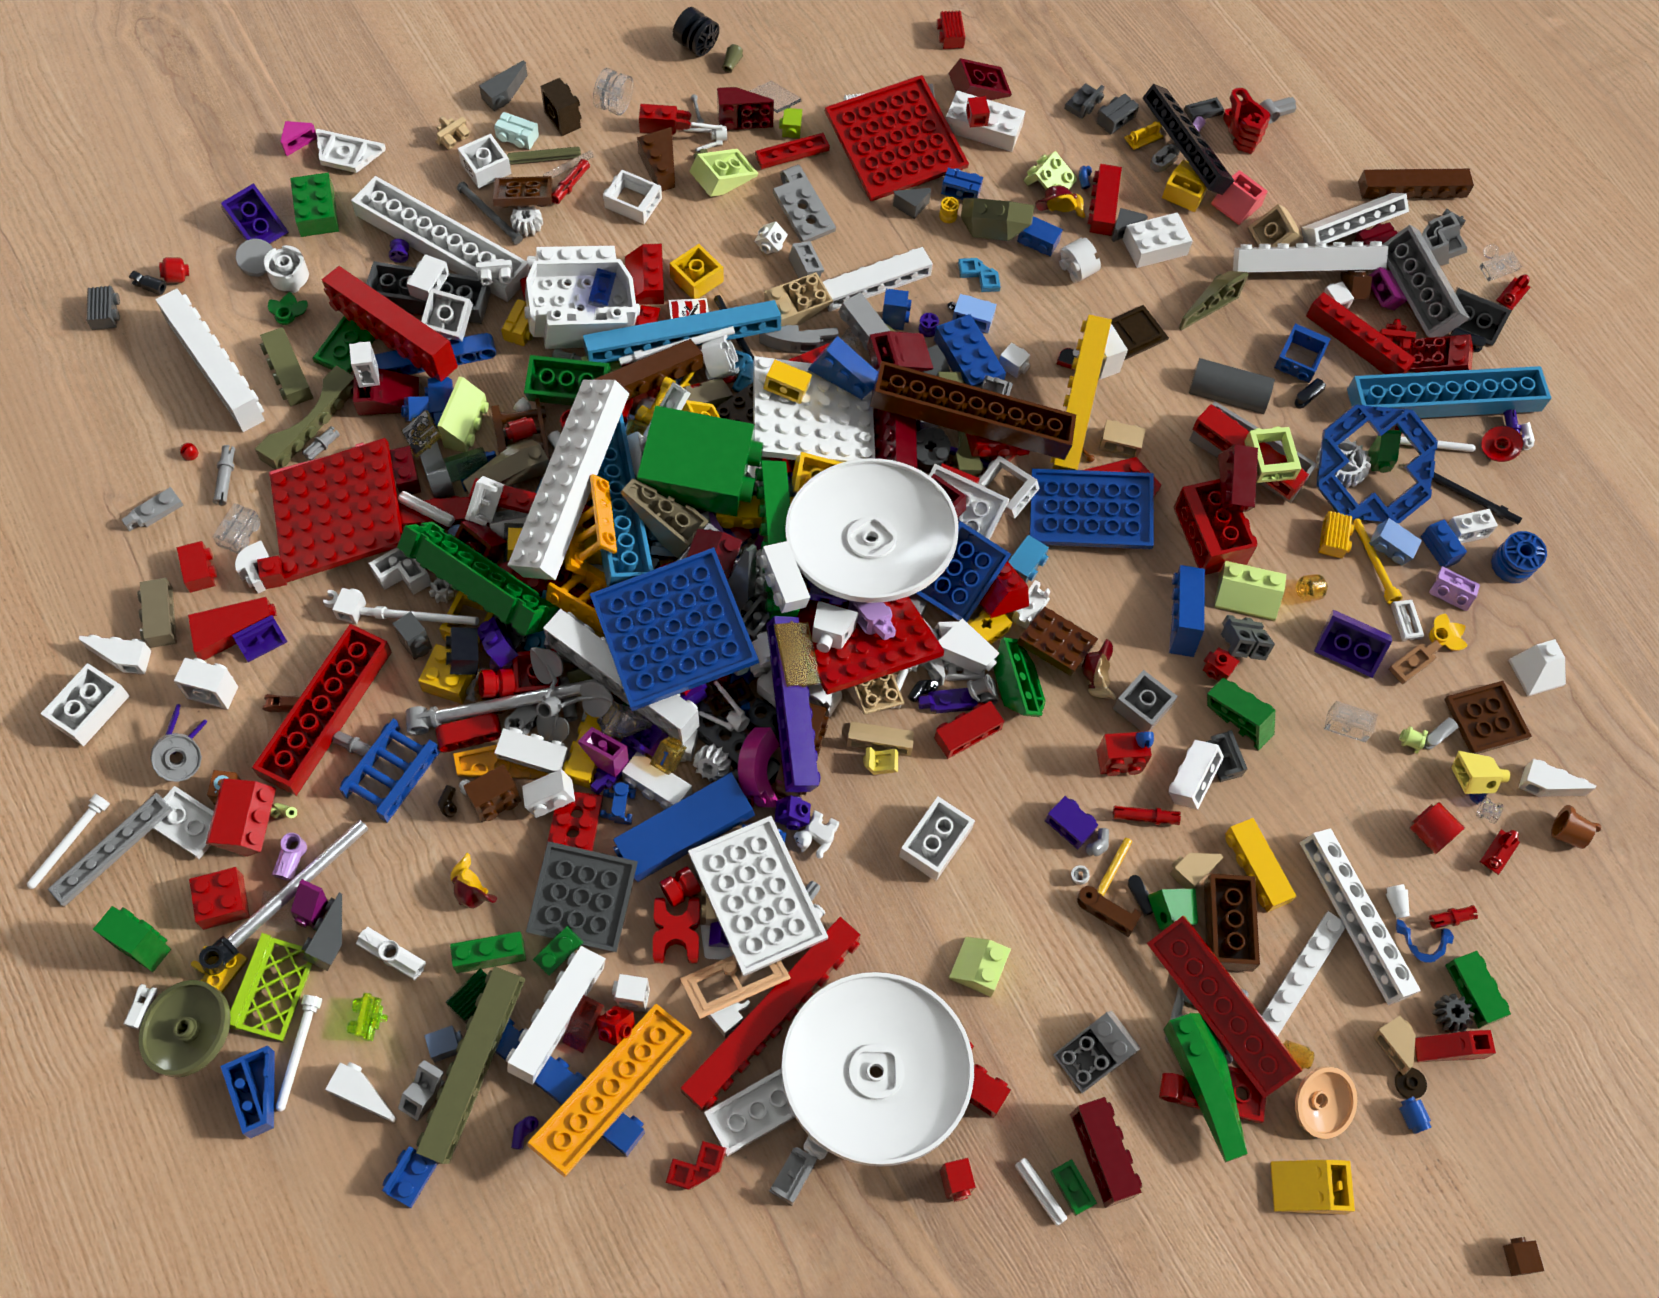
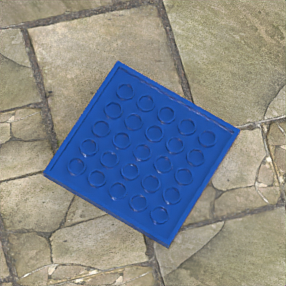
M714 547L590 594L632 711L759 663Z

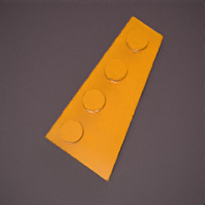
M497 745L453 753L458 777H480L503 764L511 778L539 779L549 774L497 758L495 755Z

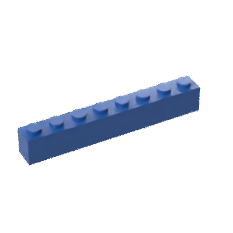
M510 1018L495 1052L505 1061L511 1049H516L520 1044L518 1040L524 1030L518 1031L513 1027L515 1022ZM550 1056L534 1084L559 1104L563 1105L586 1078L579 1072L573 1074L569 1071V1065L560 1057L555 1060ZM622 1113L601 1137L627 1157L645 1134L642 1128L644 1124L634 1115L629 1118Z

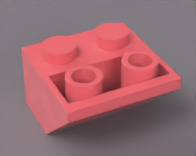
M1239 170L1232 176L1235 181L1223 195L1217 194L1211 205L1238 225L1262 206L1268 192Z

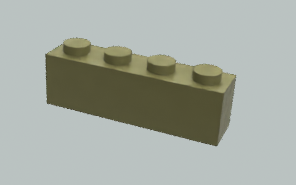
M281 327L261 334L263 343L260 344L263 354H268L270 357L266 361L270 370L275 369L276 371L272 375L276 384L282 385L279 391L283 400L288 399L290 406H294L313 399L309 385L284 328Z

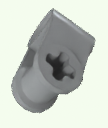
M989 674L975 681H967L969 693L977 702L985 704L991 701L993 705L999 702L995 681Z
M537 705L518 707L506 718L505 728L508 730L510 727L517 728L523 731L522 734L527 735L537 726Z

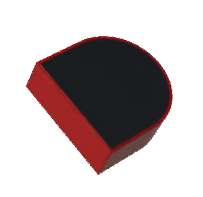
M1063 349L1059 354L1056 364L1071 369L1074 357H1076L1073 355L1074 349Z

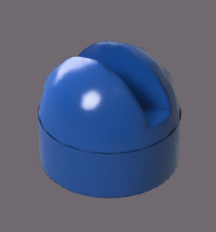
M1136 733L1137 744L1141 748H1144L1145 744L1147 748H1150L1154 743V733Z

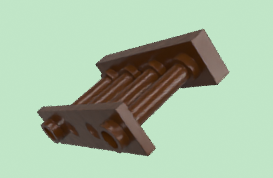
M539 398L535 399L537 409L505 414V412H500L499 405L491 406L499 454L509 447L506 445V441H510L503 428V424L524 417H538L540 425L536 426L537 433L534 434L541 433L543 442H540V445L549 459V464L552 456H549L543 418H546L545 407L540 406Z

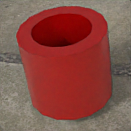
M1440 802L1434 806L1431 804L1412 821L1414 824L1410 827L1435 855L1465 829Z

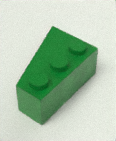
M1222 678L1207 693V706L1227 724L1231 721L1240 729L1238 733L1242 737L1247 735L1256 743L1254 747L1258 751L1275 735L1276 710L1270 704L1257 699L1254 694L1246 692L1236 683L1230 682L1225 678Z

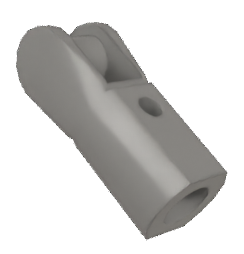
M1447 718L1426 736L1424 748L1427 750L1434 748L1458 728V724L1452 718Z

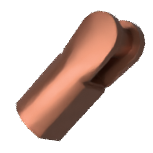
M267 694L264 696L266 703L262 709L267 712L291 711L300 697Z

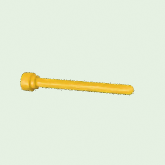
M1358 518L1354 519V527L1385 589L1384 598L1387 604L1400 601L1403 596L1399 589L1392 586L1374 547L1369 544L1370 539L1361 520Z

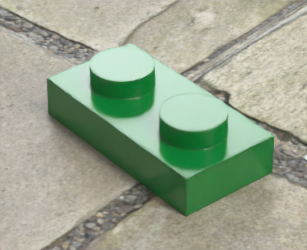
M566 926L534 957L533 961L550 976L583 941Z
M1072 1159L1050 1171L1075 1216L1097 1204Z

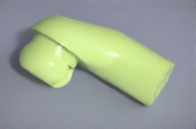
M281 803L272 804L270 816L274 819L278 818L279 815L287 818H294L297 815L295 807Z

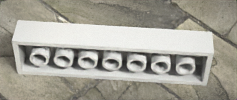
M175 289L155 299L168 325L241 430L245 432L265 421L262 415L264 409L258 402L259 398L253 389H249L248 382L244 376H240L235 363L228 360L230 358L224 348H220V343L215 335L209 333L208 325L205 321H201V316L196 308L190 306L192 304L187 295H181L179 290Z
M560 609L543 627L548 645L593 679H597L609 691L629 705L606 638L603 636L601 638L598 637L589 625L584 624L583 626L571 612L566 613ZM680 694L636 710L682 745L700 726L698 707L690 700L685 701L680 697Z

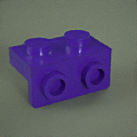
M643 715L640 716L630 731L622 726L619 729L625 735L623 739L633 745L637 752L642 755L648 753L653 757L669 736Z

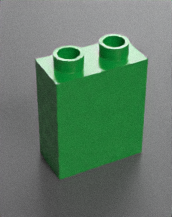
M655 405L637 480L656 489L658 494L666 498L668 496L675 498V502L683 506L687 504L694 509L737 517L740 502H752L756 478L746 477L748 466H760L764 443L753 441L755 424Z

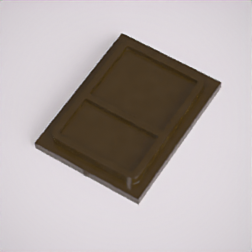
M1144 305L1113 318L1111 322L1128 349L1124 360L1169 339Z

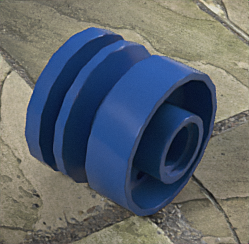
M1527 531L1515 532L1493 553L1491 559L1492 569L1503 581L1509 583L1524 582L1544 564L1547 557V549L1542 539L1537 535Z

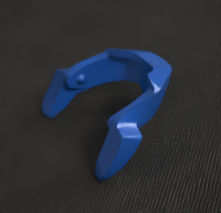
M1400 919L1396 921L1397 933L1405 936L1410 951L1420 961L1435 962L1445 954L1447 943L1453 944L1454 936L1451 930L1443 928L1441 929V941L1438 949L1432 954L1421 953L1418 951L1417 946L1412 944L1411 929L1406 926L1404 921Z

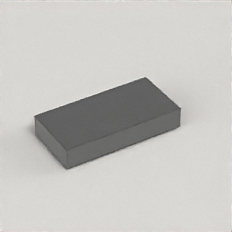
M1216 97L1185 105L1184 111L1193 123L1198 116L1208 119L1223 115L1224 108Z

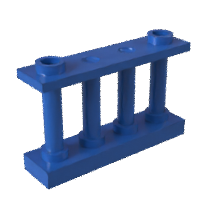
M394 718L383 727L379 738L352 773L343 779L339 788L342 795L347 799L354 792L377 806L376 812L379 818L387 823L440 753L437 744L430 739L426 745H420L400 733L401 728ZM394 739L416 752L417 757L413 762L408 763L387 751V746ZM379 757H382L404 770V774L399 780L395 781L372 766ZM367 774L391 789L386 798H380L358 784Z

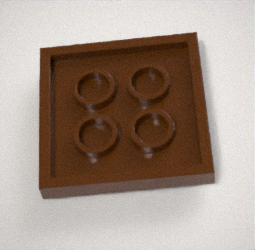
M552 176L496 178L493 206H498L499 208H508L510 206L525 208L529 205H537L538 207L551 205Z
M1044 607L1019 637L1016 644L1072 676L1085 659L1086 654L1094 647L1098 638L1058 615L1055 611Z
M1504 681L1449 695L1444 699L1454 721L1458 724V729L1470 753L1480 754L1529 740L1532 737Z

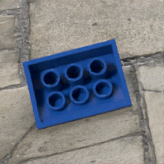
M958 519V541L951 562L933 583L916 594L960 621L963 618L967 622L1012 554Z

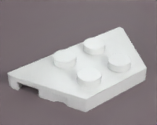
M316 129L319 160L323 166L357 173L386 150L383 143Z

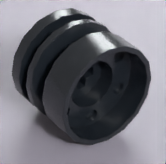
M688 7L679 15L674 24L673 38L701 57L706 55L715 45L720 27L717 22L705 16L698 9Z

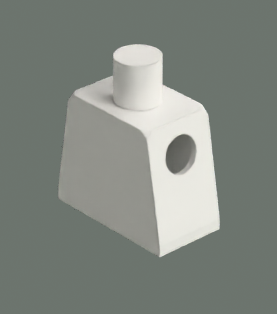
M818 601L812 633V641L818 643L817 649L824 653L828 652L830 647L842 649L856 628L858 612Z

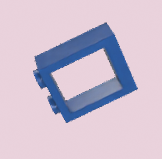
M1295 323L1274 368L1310 383L1331 338ZM1291 342L1318 353L1312 367L1285 357Z

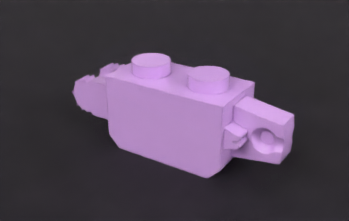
M849 600L848 610L858 612L857 623L866 634L872 635L877 633L883 640L895 636L896 629L891 622L892 611L884 602L866 603Z

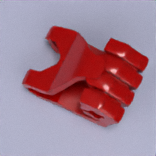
M1235 88L1229 97L1232 108L1225 109L1223 120L1228 127L1229 133L1235 137L1233 145L1237 150L1252 154L1265 135L1271 114L1255 102L1246 89ZM1237 95H1240L1243 100L1240 101Z

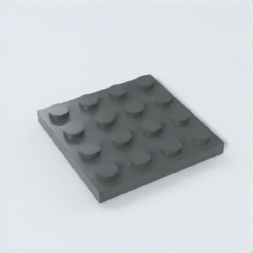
M548 841L526 932L555 938L568 926L583 941L581 945L617 952L638 861Z

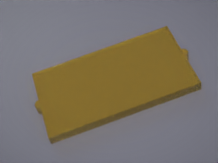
M790 621L789 623L775 624L774 629L787 687L802 686L805 688L807 685H820L821 679L819 677L808 622L794 623Z

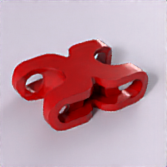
M656 897L654 902V923L659 931H656L653 935L654 963H663L666 950L670 946L677 944L687 950L688 962L697 964L699 961V936L694 930L700 925L699 898H690L687 911L683 915L674 916L667 911L665 898Z

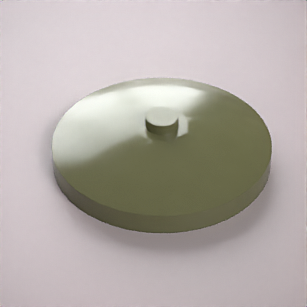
M198 980L183 981L163 991L146 1011L140 1026L139 1049L147 1066L155 1072L168 1077L189 1076L207 1066L223 1047L230 1028V1008L222 992L216 987Z

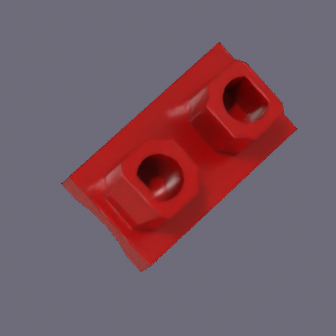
M1395 319L1393 324H1387L1386 329H1381L1380 331L1389 340L1397 341L1398 346L1405 351L1410 349L1411 341L1416 338V332L1406 331L1407 326L1401 325L1400 319Z

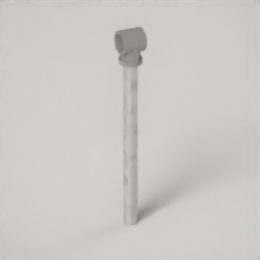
M597 679L556 686L550 697L563 699L581 695L580 686L588 681H597ZM549 688L438 710L436 706L430 707L429 710L421 706L411 707L405 711L407 733L422 735L429 731V727L436 728L442 722L538 704L544 701L542 697L546 695Z

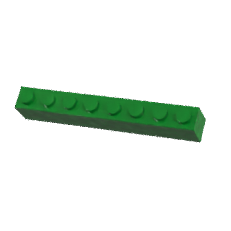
M761 460L759 468L755 470V478L759 483L756 491V497L760 499L758 517H761L762 520L759 527V534L763 536L761 551L763 546L786 542V518L790 507L786 461ZM765 579L764 592L768 594L765 609L766 612H769V619L771 620L774 616L797 617L800 609L781 613L779 606L775 605L772 588L767 585Z

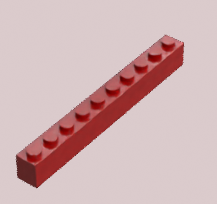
M839 917L826 931L828 939L812 946L788 972L791 979L776 985L681 1087V1093L701 1112L705 1108L709 1110L717 1102L718 1098L716 1096L722 1090L726 1092L732 1086L734 1076L738 1072L742 1074L751 1064L749 1060L754 1055L759 1056L767 1047L765 1043L769 1038L772 1037L774 1039L783 1029L781 1025L786 1020L790 1022L799 1012L797 1008L802 1003L805 1004L814 995L813 991L817 986H824L830 978L828 974L833 969L837 971L845 962L843 958L848 953L853 954L860 946L861 934L842 917Z

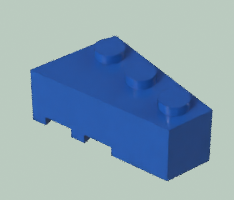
M838 336L818 355L808 368L809 371L861 400L873 390L878 372Z
M267 1045L220 1066L242 1134L250 1139L274 1128L275 1051Z

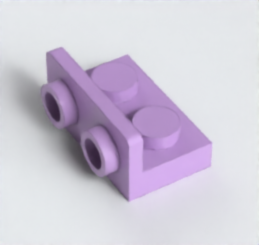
M1442 566L1429 593L1467 611L1477 597L1480 584Z

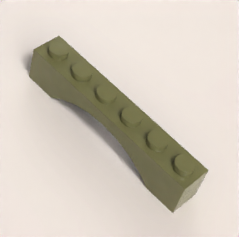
M336 365L323 379L320 398L309 415L291 428L269 434L255 448L259 459L275 470L288 465L290 459L297 452H300L304 445L311 438L315 437L318 430L324 424H327L331 417L338 410L342 409L344 403L353 396L354 376Z
M938 372L937 374L939 377L965 384V381L962 380L961 372ZM958 431V450L950 466L979 477L983 472V463L980 461L979 456L971 455L966 433Z

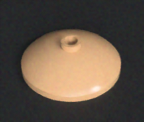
M1330 1066L1319 1067L1311 1071L1302 1080L1295 1098V1112L1302 1128L1312 1136L1329 1139L1344 1132L1352 1122L1357 1109V1092L1351 1078L1344 1071Z

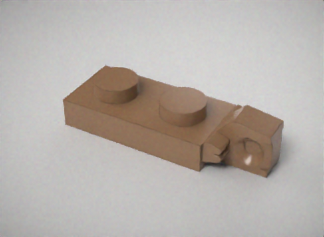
M1437 640L1428 647L1425 644H1420L1391 665L1388 670L1403 685L1437 658L1434 654L1442 645Z

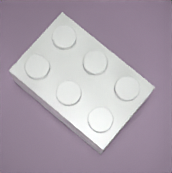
M1178 212L1129 224L1126 226L1122 239L1137 268L1186 256L1193 242Z
M87 663L40 714L58 730L82 746H85L126 701L129 694L119 683Z
M937 797L902 846L899 857L937 881L972 830L975 820L945 800Z

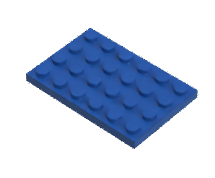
M1032 469L1031 476L1037 479L1040 489L1031 499V537L1044 545L1153 549L1154 473Z

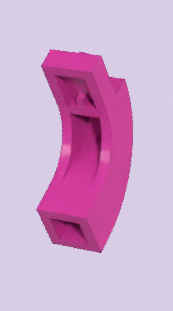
M771 727L754 728L746 737L739 754L738 777L741 790L744 795L753 796L757 807H775L778 800L767 777L768 761L773 752L780 746Z

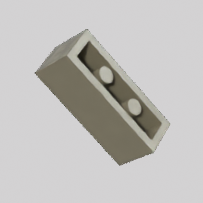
M167 578L140 582V591L137 592L142 607V609H139V618L143 622V628H140L142 641H146L150 648L176 644L173 587Z

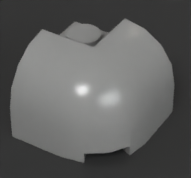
M1453 212L1428 222L1422 236L1439 265L1449 264L1450 258L1467 253V246L1460 236V223Z

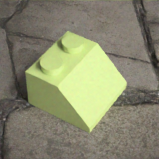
M965 937L949 979L991 997L996 989L1011 949L989 939Z

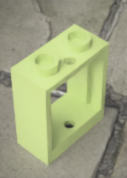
M1277 426L1271 429L1257 428L1249 431L1244 441L1245 445L1258 448L1256 483L1296 479L1302 468L1290 428ZM1281 441L1288 463L1265 465L1259 443Z

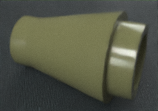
M731 44L730 47H727L722 66L724 71L731 73L742 59L743 49L740 46Z

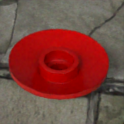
M1494 427L1483 436L1481 442L1482 451L1491 460L1507 462L1515 459L1521 453L1523 438L1517 430L1511 427ZM1503 445L1505 448L1501 449L1498 446Z

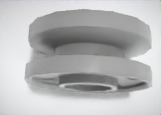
M172 733L157 740L152 748L150 758L153 769L160 777L167 781L179 782L187 780L197 772L202 756L200 748L192 738L185 734ZM173 752H180L183 757L180 762L173 763L169 759L170 755Z

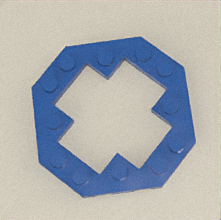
M1356 404L1323 430L1316 487L1337 513L1352 516V519L1358 518L1360 520L1383 522L1390 518L1396 523H1401L1431 498L1432 478H1434L1435 469L1434 458L1438 441L1414 410ZM1366 422L1370 424L1378 436H1382L1396 424L1419 453L1417 457L1404 466L1416 483L1388 506H1385L1375 492L1358 504L1335 476L1336 472L1350 462L1338 445Z

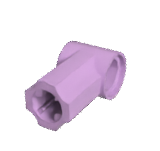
M288 833L281 839V851L272 873L274 877L291 881L294 878L301 856L307 851L306 842L298 834ZM298 841L297 847L290 850L291 843Z

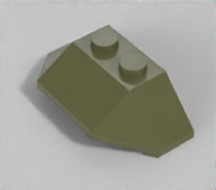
M963 198L961 218L972 237L1010 241L1032 225L1034 205L981 198Z

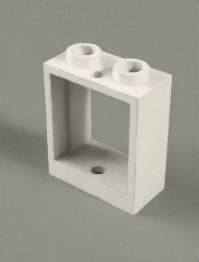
M621 170L613 178L610 187L605 189L603 193L604 205L606 209L645 224L662 199L661 186ZM624 187L646 196L639 207L617 199Z
M998 456L996 460L991 461L987 471L978 477L980 478L979 485L987 487L1002 468L1025 482L1008 502L1004 510L1006 514L1015 519L1040 489L1037 479L1003 457Z

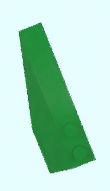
M1189 1013L1169 1020L1163 1029L1225 1163L1247 1155L1248 1152L1226 1055L1215 1033L1200 1013Z

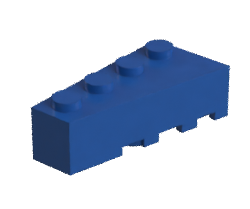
M1180 565L1178 572H1174L1172 585H1175V588L1172 592L1173 606L1171 611L1172 623L1169 653L1194 657L1204 633L1205 569Z

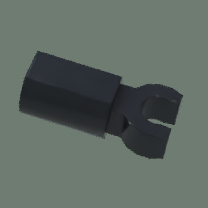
M132 271L129 275V278L133 279L132 284L137 287L142 286L144 290L158 295H162L166 290V284L163 280L149 275L143 276L136 271Z

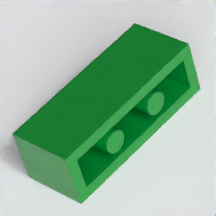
M520 931L450 944L452 966L457 974L479 970L480 968L486 969L526 961L524 939Z
M1478 951L1453 959L1445 965L1460 995L1465 997V1004H1472L1469 1011L1475 1013L1473 1019L1478 1029L1511 1015L1507 1001L1502 998L1496 980L1491 977L1486 968V962L1479 955Z

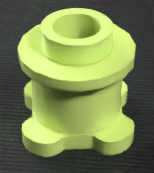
M1411 726L1403 729L1399 740L1402 741L1401 745L1415 748L1414 753L1418 754L1425 745L1428 731L1423 730L1420 733L1413 730Z

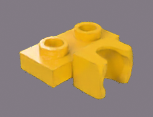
M238 953L226 964L225 969L216 975L207 974L201 964L195 960L191 962V966L204 975L201 981L216 987L223 993L248 961V958ZM210 957L207 960V964L217 963L219 957Z

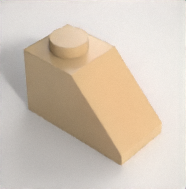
M1188 853L1184 858L1179 856L1172 864L1174 869L1170 875L1185 889H1194L1217 866L1223 856L1210 853Z
M1399 1016L1378 1029L1373 1038L1402 1075H1405L1413 1067L1416 1034L1413 1032L1410 1023Z

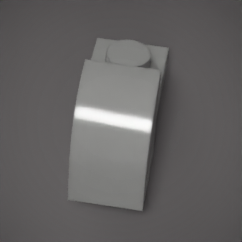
M423 1060L418 1066L414 1082L402 1093L398 1109L419 1121L436 1100L440 1087L444 1085L445 1082L442 1080L444 1072L437 1066Z

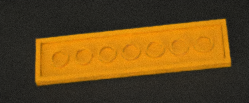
M655 1004L632 1029L631 1035L628 1038H624L528 1141L527 1146L565 1178L691 1037L692 1032L658 1004Z

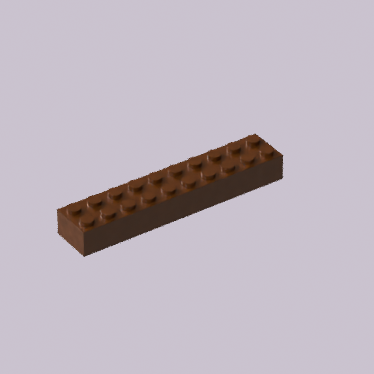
M884 361L880 363L869 406L1062 460L1066 459L1072 447L1076 414Z

